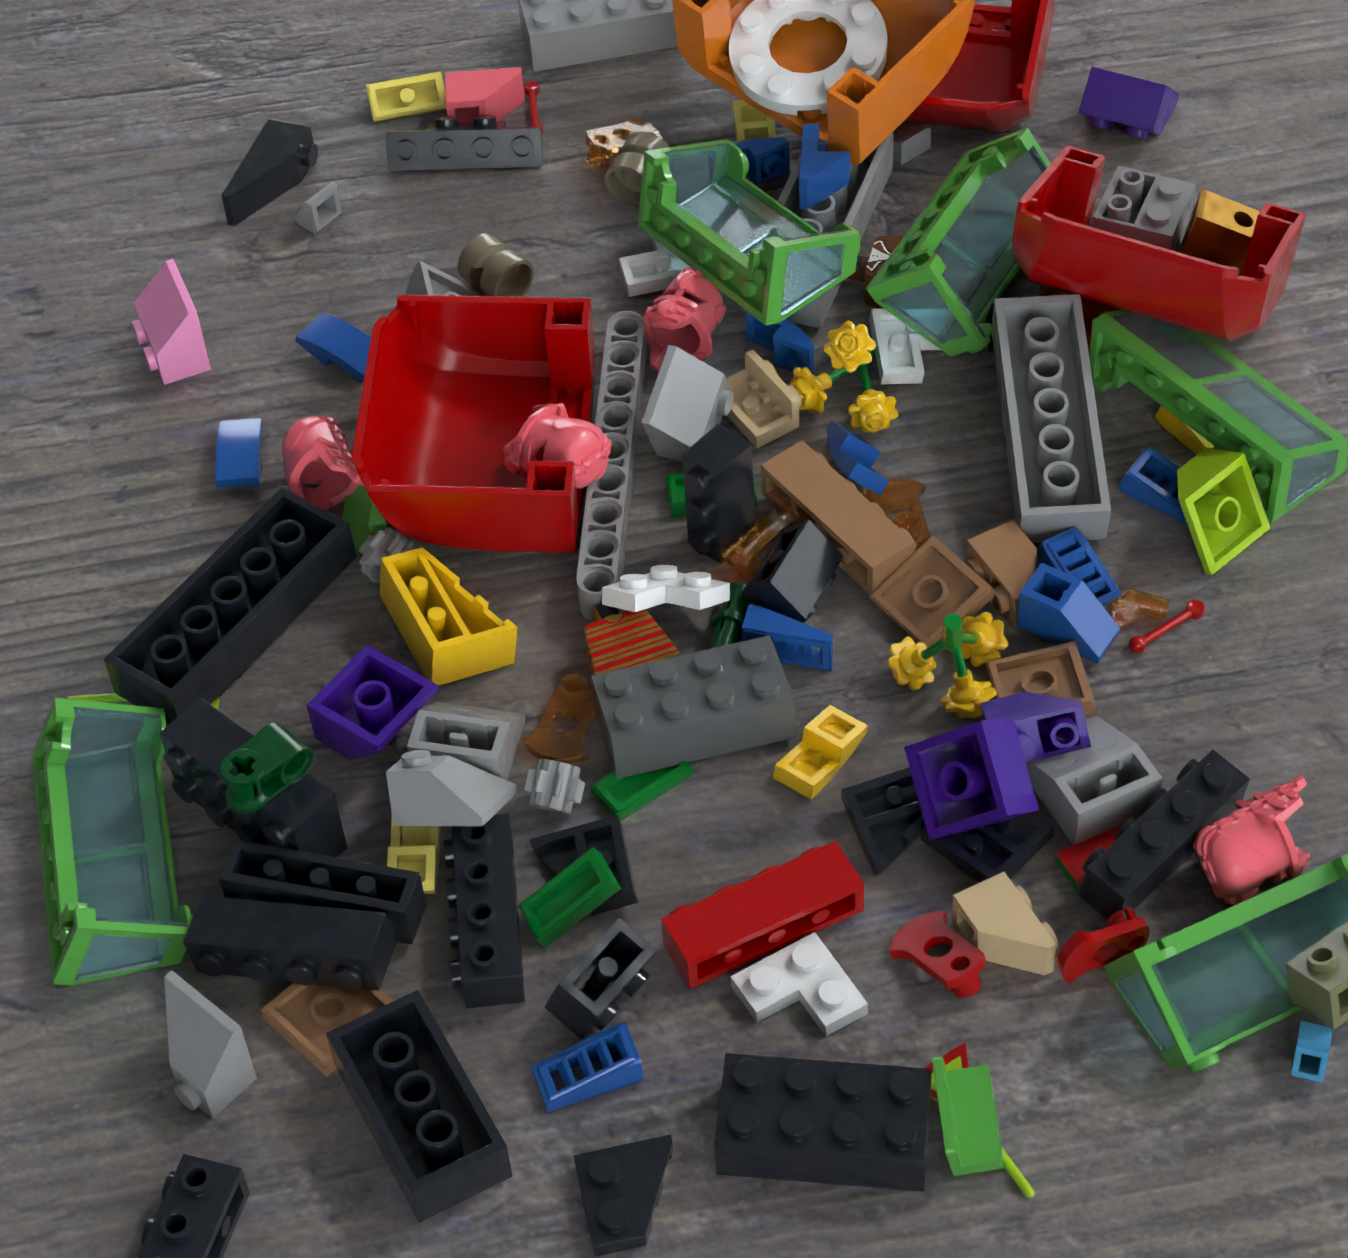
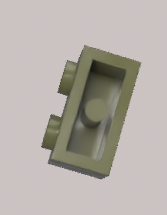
M1347 921L1286 963L1290 1001L1334 1030L1348 1020Z

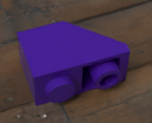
M1023 692L981 703L984 720L1013 717L1025 762L1091 747L1083 705L1080 700Z

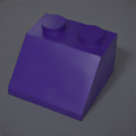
M1091 67L1078 113L1089 117L1088 125L1105 130H1110L1111 124L1126 127L1124 134L1147 140L1149 133L1160 136L1178 102L1180 94L1167 85Z
M366 645L306 705L315 739L350 760L378 753L418 710L437 693L438 686Z
M1013 717L979 721L904 747L929 840L1000 823L1039 811Z

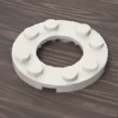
M754 0L740 14L730 35L729 57L732 72L744 93L753 101L769 110L788 115H797V111L821 109V114L827 113V90L852 66L875 80L879 79L887 61V29L880 11L871 0ZM818 17H823L827 22L832 21L845 32L847 39L845 52L836 63L822 71L808 74L791 72L780 67L770 54L769 47L774 34L781 26L785 24L790 25L793 19L799 18L804 21H811Z

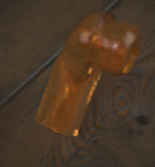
M1127 590L1111 600L1105 609L1118 626L1123 628L1142 615L1165 621L1170 599L1137 590Z

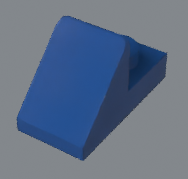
M803 124L799 198L800 209H809L845 187L850 181L849 152L827 151V141H819V124Z

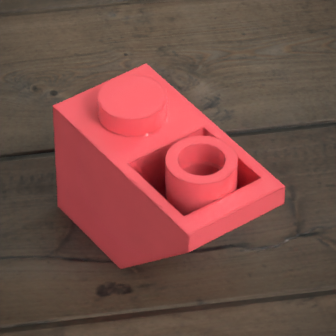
M521 67L445 73L447 116L458 117V122H473V117L481 115L496 116V121H500L525 102Z

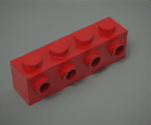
M836 841L822 847H813L803 852L798 858L780 866L767 867L755 877L735 886H724L712 896L699 902L677 907L669 915L661 918L663 945L689 989H692L790 945L814 932L821 931L864 911V882Z

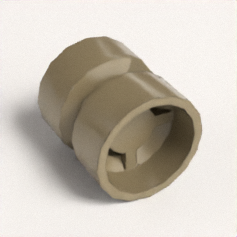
M635 131L630 134L605 175V184L609 192L625 204L640 205L644 151L669 148V145L661 137L651 132ZM667 155V156H669V166H670V164H671L673 158H672V155Z
M488 233L479 234L471 239L463 248L457 264L460 276L475 288L482 290L486 296L523 297L528 292L534 278V267L528 260L517 252L510 250L506 244Z

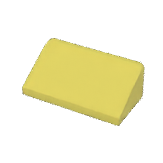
M441 71L366 84L373 122L446 110L445 89Z

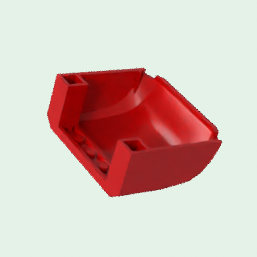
M1011 0V7L975 4L968 32L960 52L949 71L904 121L1005 133L1030 118L1035 108L1054 16L1055 0Z
M1067 145L1018 201L1012 235V253L1029 282L1068 294H1080V297L1226 341H1232L1258 331L1268 320L1285 290L1307 214L1266 202L1258 214L1241 276H1238V267L1224 266L1090 227L1089 223L1106 156Z
M399 295L396 298L397 305L387 317L381 316L372 328L351 456L354 467L371 501L384 519L400 533L423 543L488 551L576 553L579 547L584 488H576L574 462L543 461L545 448L542 447L536 453V461H529L526 480L521 474L511 473L506 468L503 446L518 435L528 416L532 414V408L536 405L563 403L569 418L582 419L591 423L595 386V346L591 298Z

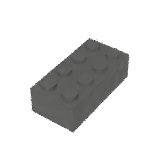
M770 635L591 676L595 714L617 779L678 765V762L682 761L693 762L797 737L795 698Z

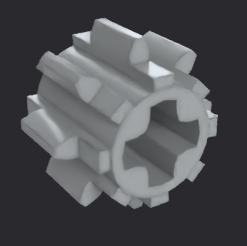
M386 527L384 531L378 530L375 536L369 534L358 550L363 554L359 561L362 565L360 570L370 578V581L380 583L381 558L413 550L414 543L404 534L389 527Z
M538 759L536 770L528 769L523 791H527L530 794L528 804L543 810L571 814L573 803L580 804L585 782L579 779L581 769L559 761Z

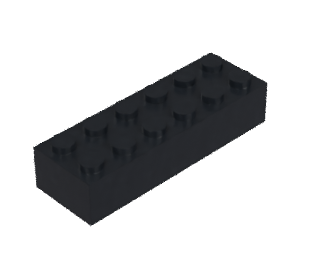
M280 488L104 658L114 693L136 706L164 708L166 724L168 725L200 697L211 704L356 559L350 524L285 488Z

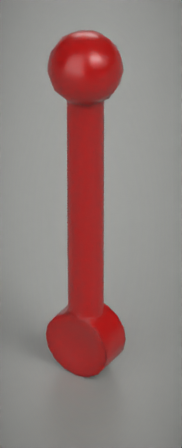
M529 81L524 84V92L529 96L531 124L529 127H540L541 133H543V126L539 123L536 95L540 92L539 84L535 81Z
M1191 600L1187 603L1185 611L1142 637H1132L1128 643L1129 649L1136 654L1142 653L1148 643L1187 619L1201 618L1205 609L1203 602Z

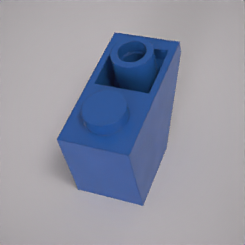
M1044 563L1040 564L1020 592L1017 628L1055 645L1075 641L1080 656L1097 664L1120 633L1118 624L1082 580Z

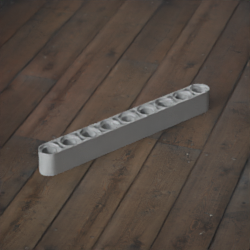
M620 311L613 314L608 320L595 425L602 430V433L607 435L612 445L605 473L587 486L576 576L580 613L590 622H595L593 611L602 603V587L620 582L624 569L647 356L645 324L642 316L634 311Z

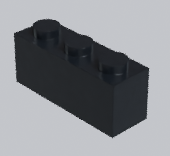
M718 423L682 454L688 543L699 554L707 555L721 564L755 535L756 532L752 444Z

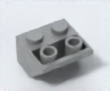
M1118 165L1097 207L1092 223L1097 229L1177 252L1193 212L1196 184Z
M434 702L418 710L407 744V752L428 750L431 756L449 755L508 780L526 720L525 714Z

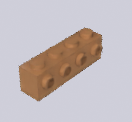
M802 440L761 464L762 495L795 525L810 520L844 556L839 566L870 595L914 553L915 543L910 533L904 528H898L885 516L882 508L877 503L866 499L848 477H842L829 465L823 454L814 452Z

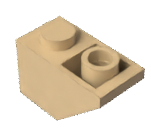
M1005 872L953 895L952 923L964 939L984 953L986 961L1041 975H1047L1054 971L1055 952L1058 948L1056 935L1048 923H1041L1032 911L1031 901L1026 891L1021 886L1015 887Z

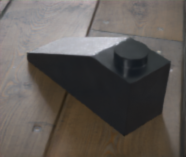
M267 120L221 195L228 225L236 226L302 182L309 168L316 164L318 158V147L314 144L311 127Z

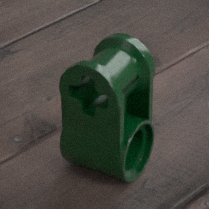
M278 722L269 723L264 726L254 737L235 751L227 754L221 762V776L228 784L225 791L228 805L231 809L240 813L256 812L263 808L267 802L291 784L301 780L308 773L314 762L315 754L313 750ZM234 765H235V767H236V772H237V775H236V776H235V771H234ZM254 786H255L256 795H257L256 797H255L254 789H253Z

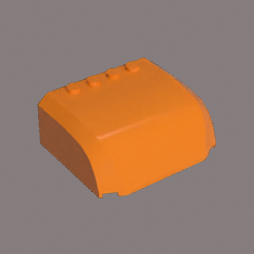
M672 0L677 48L695 71L802 137L803 124H819V141H827V151L849 152L850 164H860L921 104L947 74L960 52L968 32L975 5V0H871L880 11L887 29V61L879 79L875 80L852 66L827 90V113L821 114V109L797 111V115H788L769 110L753 101L740 88L732 72L729 57L730 35L740 14L754 0ZM818 17L811 21L797 18L793 19L790 25L785 24L778 29L773 36V40H771L769 50L771 57L780 67L791 72L808 74L822 71L836 63L845 52L847 39L845 32L832 21L827 22L823 17Z

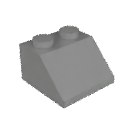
M668 345L641 423L657 456L683 462L682 454L718 423L720 424L722 415L727 416L729 414L734 394L730 390L724 373L673 345Z

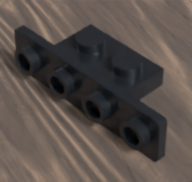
M493 115L473 117V122H458V117L455 116L435 118V123H429L425 130L388 131L386 134L387 162L390 171L540 167L543 163L540 127L506 128V121H496V116Z

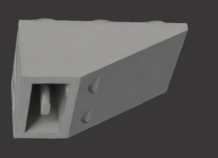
M1097 715L1085 718L1091 747L1026 762L1034 791L1072 845L1124 824L1131 817L1134 819L1141 817L1146 812L1145 808L1150 799L1162 787V776L1139 745Z

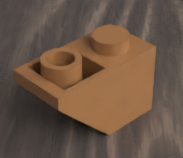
M1011 520L968 539L964 563L993 588L995 596L989 601L991 608L996 614H1002L1009 624L1015 628L1018 624L1020 592L1035 573L1037 548L1015 521Z

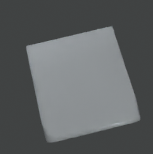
M905 124L893 131V160L900 165L905 164L931 148V128L929 126Z
M332 181L304 202L295 219L298 225L315 234L342 214L337 183Z

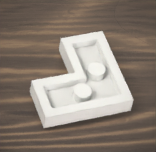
M652 237L651 240L655 251L619 258L620 272L629 297L666 290L672 280L680 272H683L682 269H688L690 266Z
M949 307L894 308L937 340L941 339L955 319ZM884 308L871 309L869 323L872 339L876 342L874 350L881 385L922 383L925 372L920 350L941 349Z
M673 565L653 566L650 568V573L644 575H623L620 577V582L602 587V605L632 612H638L663 603L702 610L730 600V583L711 579V574L706 572L680 573L677 572V567Z
M815 932L730 976L732 989L756 1023L800 1001L826 1037L868 1014L867 1001Z

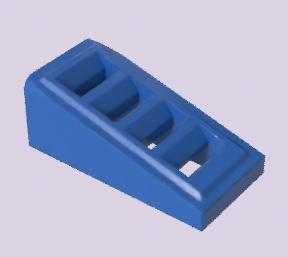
M1148 445L1127 471L1117 488L1126 495L1187 524L1179 500L1172 496L1175 490H1178L1177 470L1180 467ZM1144 474L1152 477V479L1149 480L1147 477L1144 476ZM1160 482L1168 485L1165 490L1158 486Z
M1072 527L1041 542L1039 545L1038 566L1044 563L1083 582L1091 579L1092 581L1086 583V586L1093 594L1100 591L1104 594L1097 599L1108 613L1126 605L1125 597L1086 538L1076 527ZM1076 565H1079V566H1080V567H1078V568H1076V569H1074V570H1072V571H1070V572L1068 571V569H1070V568H1072V567H1074V566H1076Z
M748 605L742 625V641L770 635L781 663L832 671V634L757 605ZM812 647H819L820 651L815 650Z
M626 1022L609 1027L531 1066L547 1113L643 1081L641 1059ZM619 1053L621 1060L614 1063L611 1055ZM600 1060L603 1069L594 1072L591 1062ZM580 1066L584 1078L576 1082L571 1069ZM561 1073L566 1086L559 1091L556 1090L551 1075Z

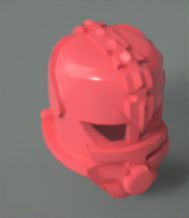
M694 267L682 269L683 272H680L672 280L663 294L654 300V305L648 307L644 314L645 337L650 345V366L657 373H659L668 345L677 346L703 362L713 355L711 334L716 325H720L726 313V306H723V299L718 288L711 284L708 279L704 278L702 272Z
M563 403L536 405L532 408V414L528 416L518 435L503 446L504 464L511 473L521 474L527 480L529 461H536V453L540 448L544 447L543 461L574 462L576 488L582 489L595 482L605 473L612 442L595 424L582 419L569 418Z
M309 416L297 420L290 427L282 441L281 454L284 460L283 469L286 470L284 472L285 478L292 493L327 511L330 507L345 500V496L352 494L360 484L363 485L352 462V452L350 447H348L344 431L339 428V424L333 417ZM305 484H319V486L312 489L307 488Z
M1303 775L1290 780L1289 783L1274 786L1267 792H1256L1248 800H1236L1237 810L1230 813L1228 817L1217 820L1213 823L1214 825H1207L1198 832L1194 839L1193 848L1196 849L1199 864L1209 884L1213 886L1211 888L1215 897L1222 899L1225 904H1239V901H1246L1256 896L1260 892L1259 886L1267 879L1275 883L1283 879H1294L1300 876L1303 868L1308 865L1307 859L1311 857L1310 853L1295 847L1291 834L1284 822L1303 805L1302 799L1298 794L1307 785Z

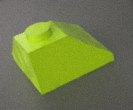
M1206 447L1177 470L1178 500L1205 574L1213 575L1270 529L1266 513L1245 453Z

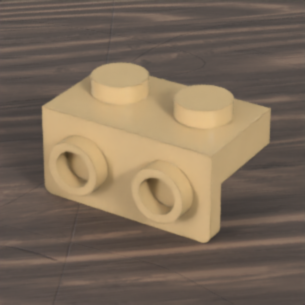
M753 349L745 352V369L726 378L730 390L734 394L733 404L727 417L756 448H759L799 428L801 399L792 385H786L768 360H763Z

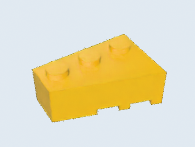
M421 547L381 558L379 596L426 679L439 686L515 664L518 627L509 619L503 622L488 609L489 602L480 595L472 596L460 586V578L427 550Z

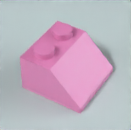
M174 259L167 260L134 302L138 319L131 321L138 344H147V347L142 349L149 370H158L164 385L211 370L196 308Z

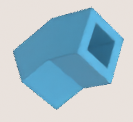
M1301 1021L1291 1076L1323 1083L1330 1051L1332 1028Z

